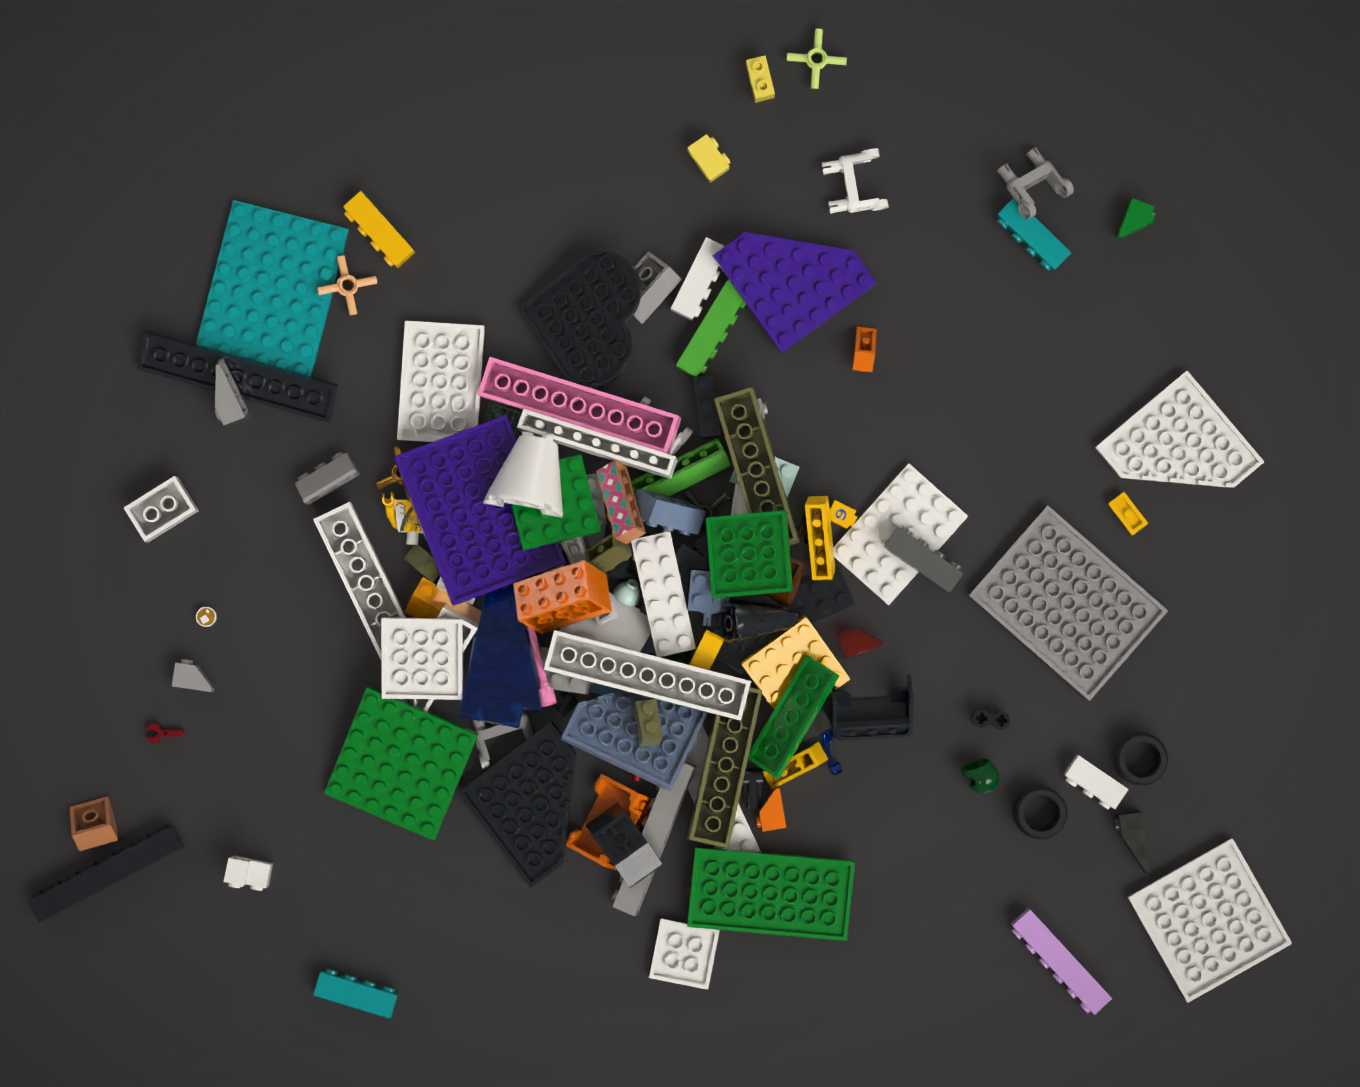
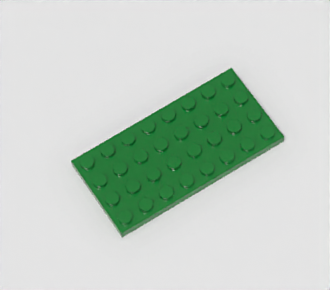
M695 846L687 927L847 941L855 861Z

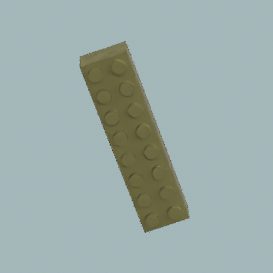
M750 387L715 398L714 401L748 514L786 510L789 546L800 543L754 388Z
M749 687L741 720L714 714L687 840L729 848L763 690Z

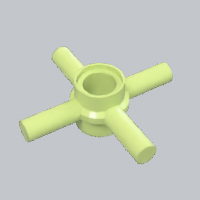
M815 29L814 49L810 50L808 54L787 53V61L806 62L812 69L811 89H819L820 69L824 68L826 64L846 65L847 57L827 56L825 51L822 50L823 29ZM813 55H820L822 62L814 63L811 57Z

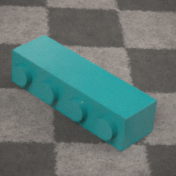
M1014 198L996 216L998 218L997 223L1003 229L1008 228L1013 233L1011 235L1013 239L1018 243L1022 242L1027 247L1025 250L1032 257L1037 256L1041 260L1040 265L1045 270L1053 272L1071 254L1034 216L1024 219L1019 213L1018 203Z
M326 968V971L322 970L320 972L314 996L389 1019L392 1017L399 993L395 992L394 988L388 986L379 988L372 981L365 980L364 983L356 981L357 977L345 974V977L337 975L338 971Z

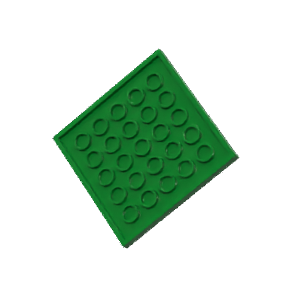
M368 686L324 794L434 841L479 733L403 700L382 699V691Z

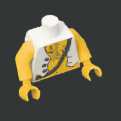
M391 492V498L387 499L383 493L382 502L385 505L387 518L393 528L398 529V532L407 533V545H418L419 533H423L412 503L408 502V500H395L393 492Z

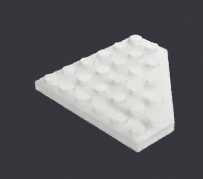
M1185 371L1095 447L1117 475L1125 479L1234 488L1264 463L1262 458L1188 371Z

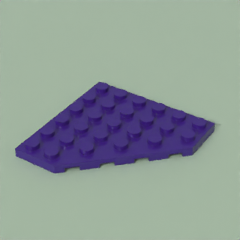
M743 232L712 255L780 353L786 351L877 284L856 252L842 248Z

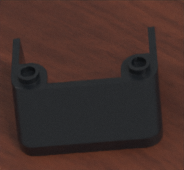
M907 674V687L895 688L891 691L890 698L851 700V696L847 691H836L834 685L831 690L833 737L844 741L900 738L911 735L913 732L914 709L911 674Z

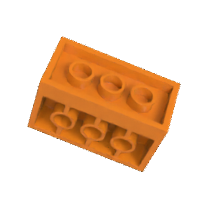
M585 560L513 583L518 621L540 634L612 611L607 574Z

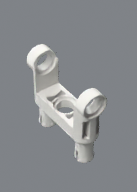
M878 148L864 150L858 154L841 156L839 160L821 162L823 175L835 172L843 173L846 188V199L828 201V205L831 207L829 209L830 214L842 211L853 213L889 208L887 199L879 200V198L859 201L853 165L871 162V159L879 158Z

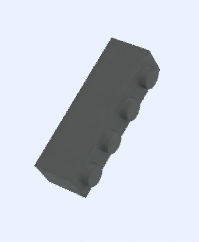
M903 526L902 529L897 527L883 547L945 592L950 593L964 574L960 571L962 567L953 561L948 563L944 560L946 557L938 550L933 552L927 548L929 544L921 538L918 540L911 536L913 533Z

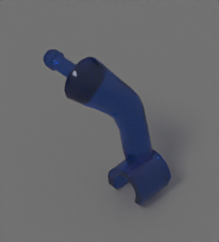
M826 730L823 733L822 748L828 757L826 762L831 773L837 775L842 773L839 761L834 762L830 752L834 740L833 732Z

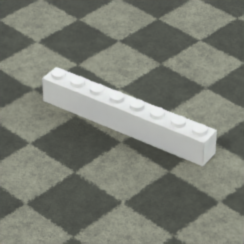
M523 409L517 426L520 432H530L534 436L541 438L542 435L551 436L554 438L553 442L611 461L616 460L624 465L668 479L672 478L677 463L675 456Z

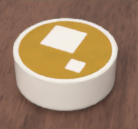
M202 607L196 614V620L201 626L210 627L216 622L217 614L210 607Z

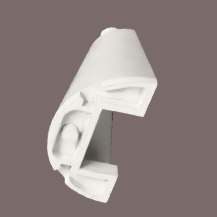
M522 432V436H519L488 490L483 503L503 507L504 503L536 508L540 509L544 515L562 518L563 507L558 445L553 442L554 438L547 435H542L541 438L534 436L530 432Z

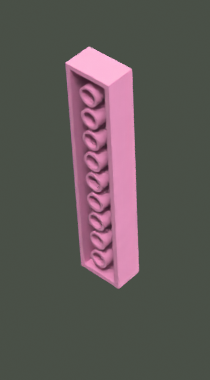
M489 357L477 394L484 399L519 410L526 409L669 455L682 419L680 416L492 357Z

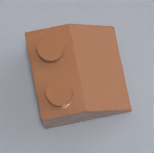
M108 796L70 807L71 833L79 851L118 840L117 825Z

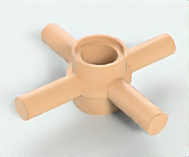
M345 255L338 256L337 260L341 277L337 280L336 284L317 287L318 295L338 291L346 297L349 315H356L357 310L353 294L357 291L358 287L377 284V278L372 276L356 280L348 273ZM343 281L351 282L352 289L350 291L343 288Z

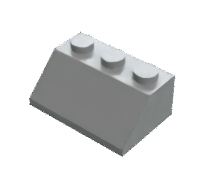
M649 251L635 265L641 280L642 295L638 309L633 317L642 324L682 280L667 264Z
M340 452L332 457L333 461L326 464L323 462L315 467V472L310 475L307 472L297 478L298 482L295 485L304 503L310 505L360 475L348 453L343 454Z

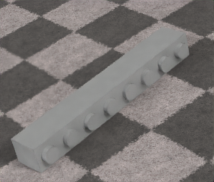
M684 762L671 791L657 786L656 790L659 792L657 797H653L650 802L649 808L651 812L649 817L645 816L641 825L644 828L642 832L643 837L659 860L697 767L688 762ZM654 872L631 888L620 877L619 883L622 884L619 891L616 890L613 895V907L633 916L638 915Z

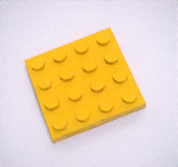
M806 616L800 618L794 627L784 630L740 662L759 690H763L762 694L773 709H775L806 654L840 675L835 683L836 689L850 680Z

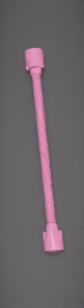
M526 626L528 635H530L529 640H531L530 643L538 677H540L539 682H541L539 685L540 689L538 690L541 707L556 704L557 701L553 687H550L546 679L536 632Z

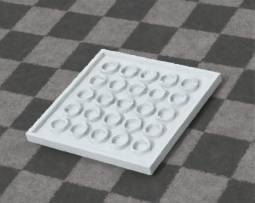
M1233 838L1127 897L1187 1003L1292 944Z

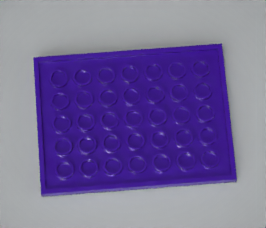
M507 415L394 456L395 463L452 606L566 563L558 543L522 551L511 504L504 503V506L500 507L483 503L488 490L517 441Z

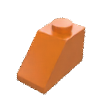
M857 327L852 370L861 372L873 371L877 329Z
M779 787L773 790L759 810L760 815L756 816L758 828L762 827L763 832L787 828Z

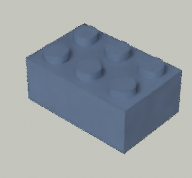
M637 488L635 497L642 521H645V524L652 527L661 525L663 529L672 532L674 529H677L679 533L690 536V533L699 534L705 511L687 501Z

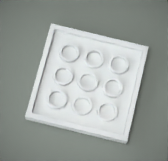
M382 617V699L462 700L463 619Z

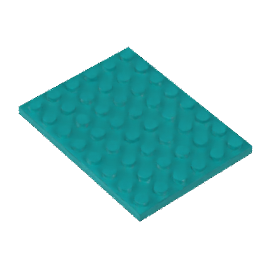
M233 200L196 344L312 377L333 292L318 295L317 287L336 284L339 272L337 257L343 256L349 229Z

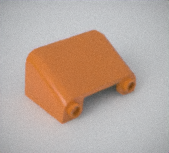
M601 774L594 784L595 792L599 795L582 829L571 831L565 846L604 867L617 870L585 825L618 802L638 830L641 831L642 822L651 811L649 805L652 798Z

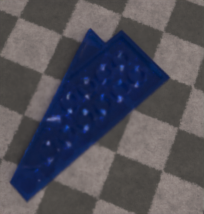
M511 584L485 594L459 717L519 728L523 709L542 712V706L525 624L518 621L514 586Z

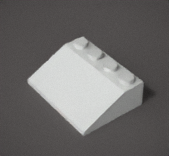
M610 592V600L618 617L602 626H599L593 617L562 627L559 632L640 653L651 635L648 616L641 613L640 609L635 606H627L620 603Z

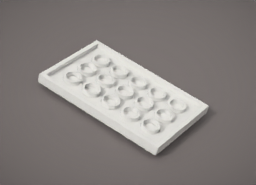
M405 321L397 440L435 442L478 426L480 396L477 394L482 378L485 326Z
M908 463L857 520L853 527L833 547L834 558L889 606L918 573L883 547L896 528L902 529L903 526L913 533L911 535L916 540L919 538L923 539L929 544L927 548L934 552L941 548L968 515Z

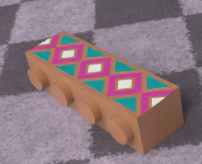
M614 460L596 471L598 476L597 483L602 490V500L608 511L607 517L612 525L613 537L628 544L646 534L627 467Z

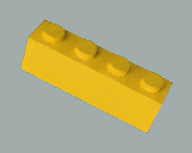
M362 191L343 206L346 210L344 215L351 222L355 220L358 223L359 227L357 229L364 237L368 235L373 240L370 244L377 252L382 250L386 255L384 260L391 267L395 265L399 268L415 253Z
M828 496L808 497L805 503L812 580H832L835 574V559Z

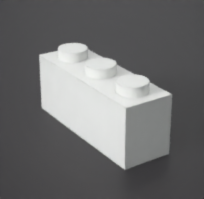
M1079 755L1074 757L1063 774L1067 777L1066 782L1074 787L1079 785L1083 788L1082 793L1091 799L1093 796L1097 797L1100 800L1099 804L1108 810L1110 807L1116 809L1129 790Z

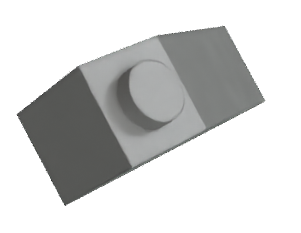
M222 358L216 364L215 415L219 421H222L224 426L244 418L248 413V409Z

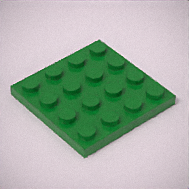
M581 455L559 459L563 507L562 518L544 515L540 509L511 504L522 551L601 532Z
M786 510L706 518L711 594L713 599L793 592Z

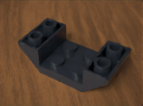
M618 802L585 825L629 888L663 865Z

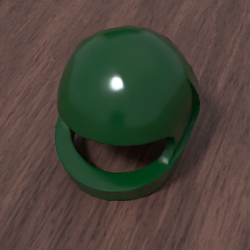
M989 759L973 761L961 768V775L963 777L974 779L969 783V787L976 793H990L999 784V772Z

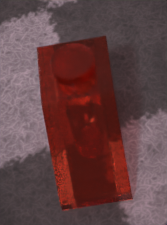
M850 627L839 631L840 635L836 636L845 659L883 645L881 640L857 629L851 630Z

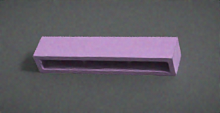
M1029 908L1011 923L1014 927L1011 931L1019 940L1022 937L1026 940L1027 944L1025 946L1032 954L1037 952L1041 957L1039 959L1040 963L1046 969L1050 967L1055 972L1052 976L1060 984L1064 982L1068 986L1066 991L1074 999L1078 997L1082 1001L1080 1006L1087 1014L1091 1011L1095 1015L1112 999Z

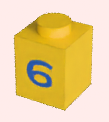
M835 500L830 508L831 522L845 529H848L849 526L853 527L858 517L855 515L856 510Z

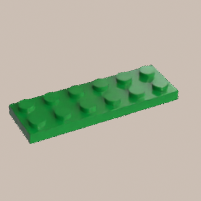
M806 654L751 748L748 759L773 777L780 779L840 675Z

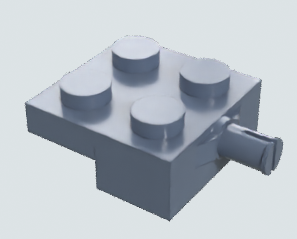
M691 570L687 610L704 613L702 625L706 626L707 622V626H711L712 614L724 612L725 608L721 607L725 603H729V597L713 599L710 571Z

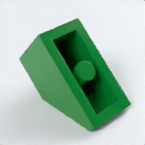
M1132 198L1116 238L1121 239L1148 226V223L1152 224L1156 215L1153 212L1155 207Z

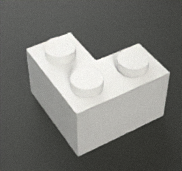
M239 856L229 857L224 882L229 883L228 886L233 888H240L247 884L251 885L253 890L262 891L263 888L269 886L273 863Z

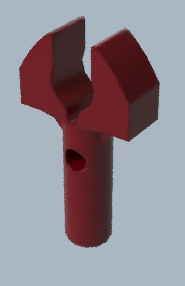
M152 723L145 729L155 730L159 733L155 737H145L151 743H160L162 737H182L184 735L183 729H162L159 723Z

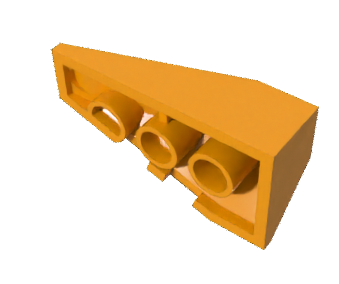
M425 577L421 579L404 611L405 613L414 618H437L442 608L447 604L478 623L480 626L475 634L484 635L493 620L491 616L467 602L452 606L448 594L436 589L437 584Z

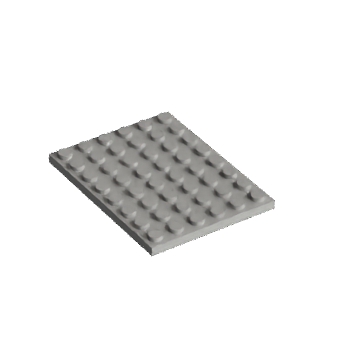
M1048 505L968 595L1088 701L1093 698L1168 612L1165 607Z

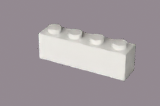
M707 237L705 238L671 307V311L691 321L694 317H699L703 309L700 304L703 299H708L711 293L709 286L712 281H717L720 271H718L719 265L712 255L723 248V245Z

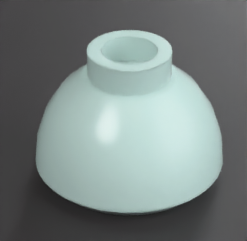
M629 579L617 585L613 591L615 598L627 606L637 605L641 596L638 582Z

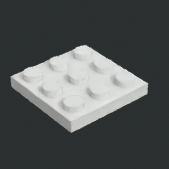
M661 918L649 978L708 990L720 930L687 927V923Z

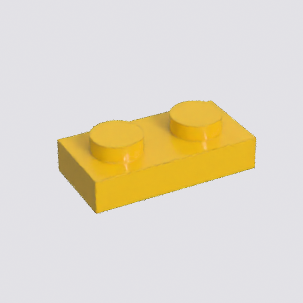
M1125 492L1108 503V506L1131 536L1148 524Z

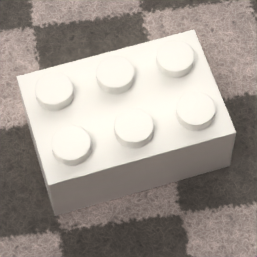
M176 476L124 507L142 539L148 543L199 511L182 482Z

